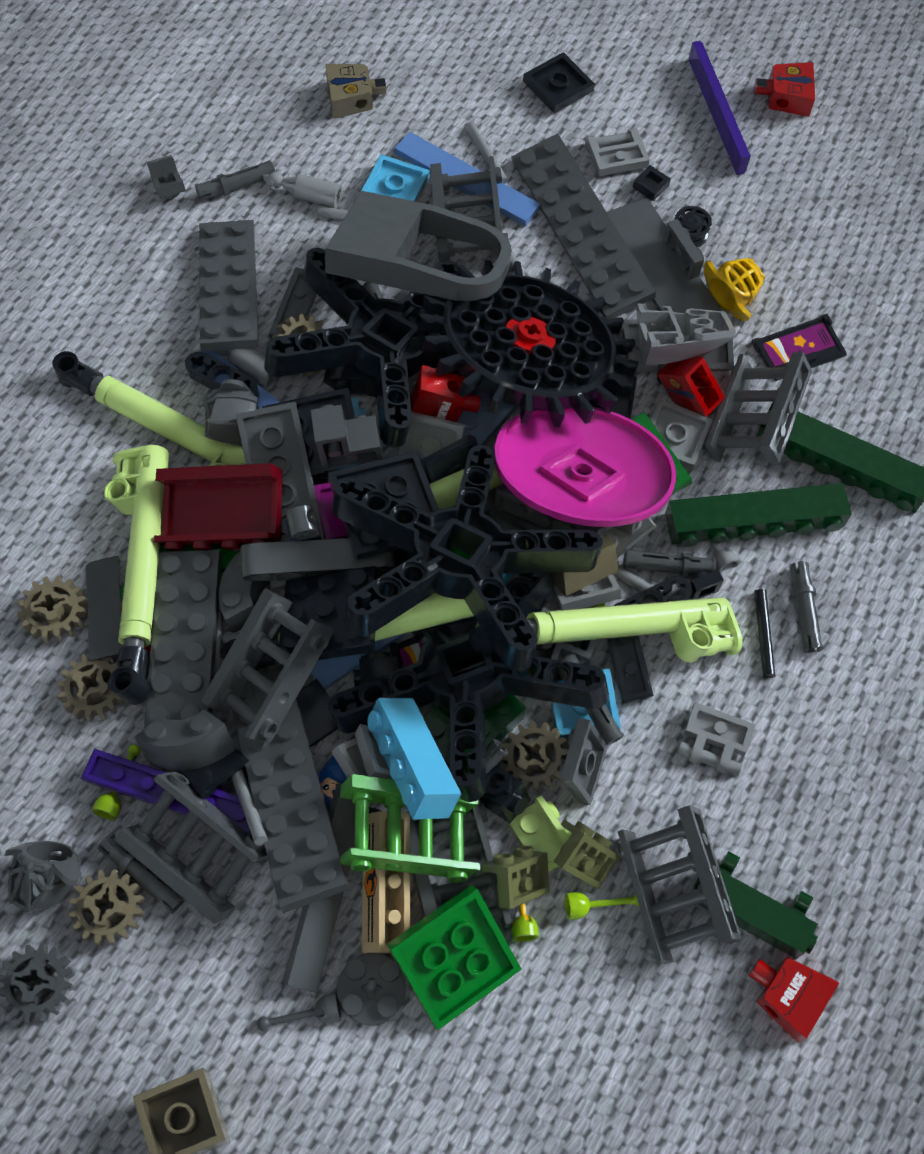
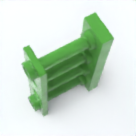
M352 774L341 784L340 798L350 799L355 804L354 848H350L340 856V863L342 865L350 866L351 870L358 872L380 869L447 877V881L454 883L465 882L470 876L480 870V863L464 861L463 816L478 805V800L465 802L459 798L450 815V860L433 858L432 819H419V856L401 854V808L407 806L403 803L401 793L394 780ZM371 803L384 804V807L387 808V852L368 850L369 804Z

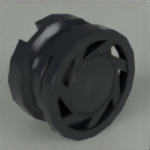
M686 206L677 211L674 220L678 219L682 227L688 230L696 248L706 243L712 226V218L709 213L698 206Z

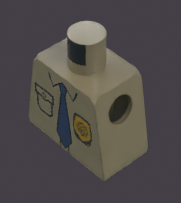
M325 64L333 119L372 110V95L386 94L385 78L370 79L368 66L365 64Z

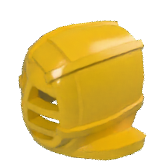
M751 258L726 261L718 269L715 268L711 260L707 261L704 264V276L709 286L708 290L722 310L728 311L729 314H732L738 320L748 321L752 315L745 307L752 303L765 281L764 273L754 262V259Z

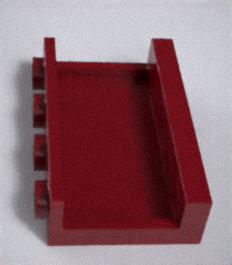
M271 463L156 469L155 481L164 484L162 535H154V542L164 545V550L183 551V546H193L192 549L211 550V545H221L223 549H240V544L280 542L283 470Z

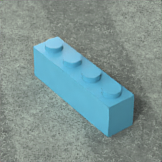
M378 698L373 710L368 715V728L373 733L379 747V752L387 763L390 775L394 779L401 793L402 801L407 806L412 819L449 818L461 796V792L413 698Z

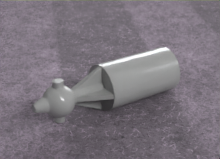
M276 169V172L265 174L262 177L270 185V190L275 191V188L282 186L295 198L318 205L337 208L342 197V185L300 174L299 176L283 178L281 175L282 171Z
M254 348L224 350L232 365L253 377L263 387L268 388L278 378L271 376L265 371V356Z

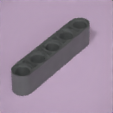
M349 538L252 543L240 547L242 579L246 581L296 579L376 566L379 574H383L396 567L394 550L356 560Z

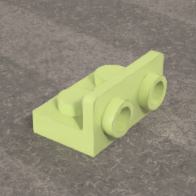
M540 795L532 805L528 806L523 813L517 815L510 824L506 823L521 846H532L534 851L547 852L548 873L559 867L553 861L572 833L567 829L564 830L558 821L560 815L555 805L550 800L546 802L543 796Z

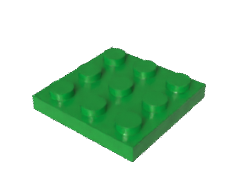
M474 885L466 888L386 944L425 1013L437 1030L522 970L479 890Z

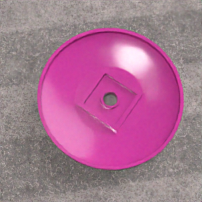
M593 407L595 412L591 421L585 424L573 408L564 410L565 416L561 426L554 427L548 411L533 410L527 424L521 423L520 414H518L500 430L495 442L494 455L495 468L502 482L522 502L555 519L593 527L628 525L656 514L667 504L673 493L676 483V468L667 448L649 430L614 412L609 414L604 409Z

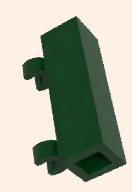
M728 851L724 855L719 868L738 927L795 959H798L805 953L810 954L818 939V936L814 934L818 923L805 917L813 897L800 891L799 895L795 896L790 908L731 876L740 857ZM699 877L692 891L698 889V885L701 884ZM703 902L698 904L709 910L708 905H705Z

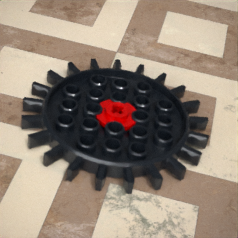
M485 260L481 272L482 276L488 274L494 266L490 260ZM515 261L511 274L506 275L501 288L486 298L473 301H457L425 294L421 309L437 315L420 313L417 330L439 333L440 335L425 336L421 348L422 352H445L447 357L439 359L435 373L439 377L458 371L464 378L458 395L464 397L477 388L490 396L489 413L494 414L500 407L501 402L521 408L519 414L523 424H527L533 410L548 411L554 427H560L565 416L564 410L573 408L581 420L587 424L590 423L595 409L589 403L591 400L609 414L613 412L618 398L605 388L625 398L629 393L633 382L618 374L633 378L639 361L617 355H628V353L632 352L636 344L635 339L613 338L612 334L620 332L624 319L618 317L603 320L599 313L605 299L600 297L589 303L583 301L576 296L580 282L577 280L573 281L567 289L550 283L551 269L545 268L540 279L523 276L521 262ZM464 265L458 267L456 276L476 278Z

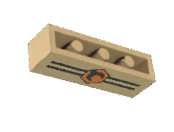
M379 811L369 814L368 850L387 852V812ZM401 812V854L410 855V813ZM371 869L362 872V953H391L386 944L410 928V873Z

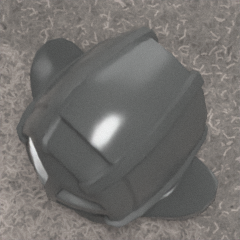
M234 379L223 380L219 389H214L208 396L204 397L202 405L205 408V437L228 444H242L236 414L259 409L258 397L254 396L244 382Z
M45 840L23 843L5 851L4 856L14 855L12 864L8 868V901L10 904L13 903L15 906L26 910V912L46 910L58 905L69 894L80 878L81 871L78 856L74 849L66 844ZM61 851L62 853H61V854H56V853H51V852Z

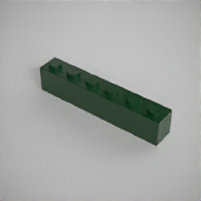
M772 402L767 413L772 410L774 402ZM798 411L783 454H786L792 461L803 462L814 467L821 474H830L837 477L848 486H857L868 491L874 498L888 500L903 511H912L914 513L918 511L924 502V467ZM766 425L760 426L756 436L764 433Z
M844 483L669 500L665 511L671 545L681 544L683 547H690L698 542L708 540L712 544H719L732 538H739L741 541L751 540L761 535L776 538L789 532L805 535L818 529L834 532L842 529L852 515Z

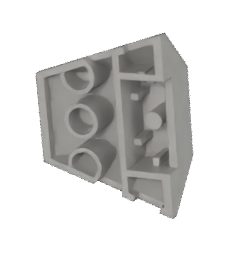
M637 303L638 345L645 365L678 362L705 354L726 344L736 334V330L724 311L690 308L686 310V313H677L672 311L671 306H663L662 311L646 310V304Z

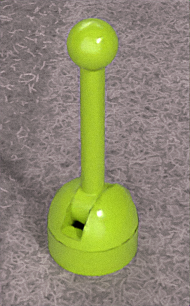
M130 745L127 749L128 756L126 759L133 761L134 757L140 754V748L137 745ZM111 791L110 793L100 795L91 811L99 817L115 821L121 808L120 799L116 796L117 792Z
M579 892L565 893L564 896L568 920H577L585 917L590 908L623 904L639 906L636 893L633 897L589 901L584 894Z

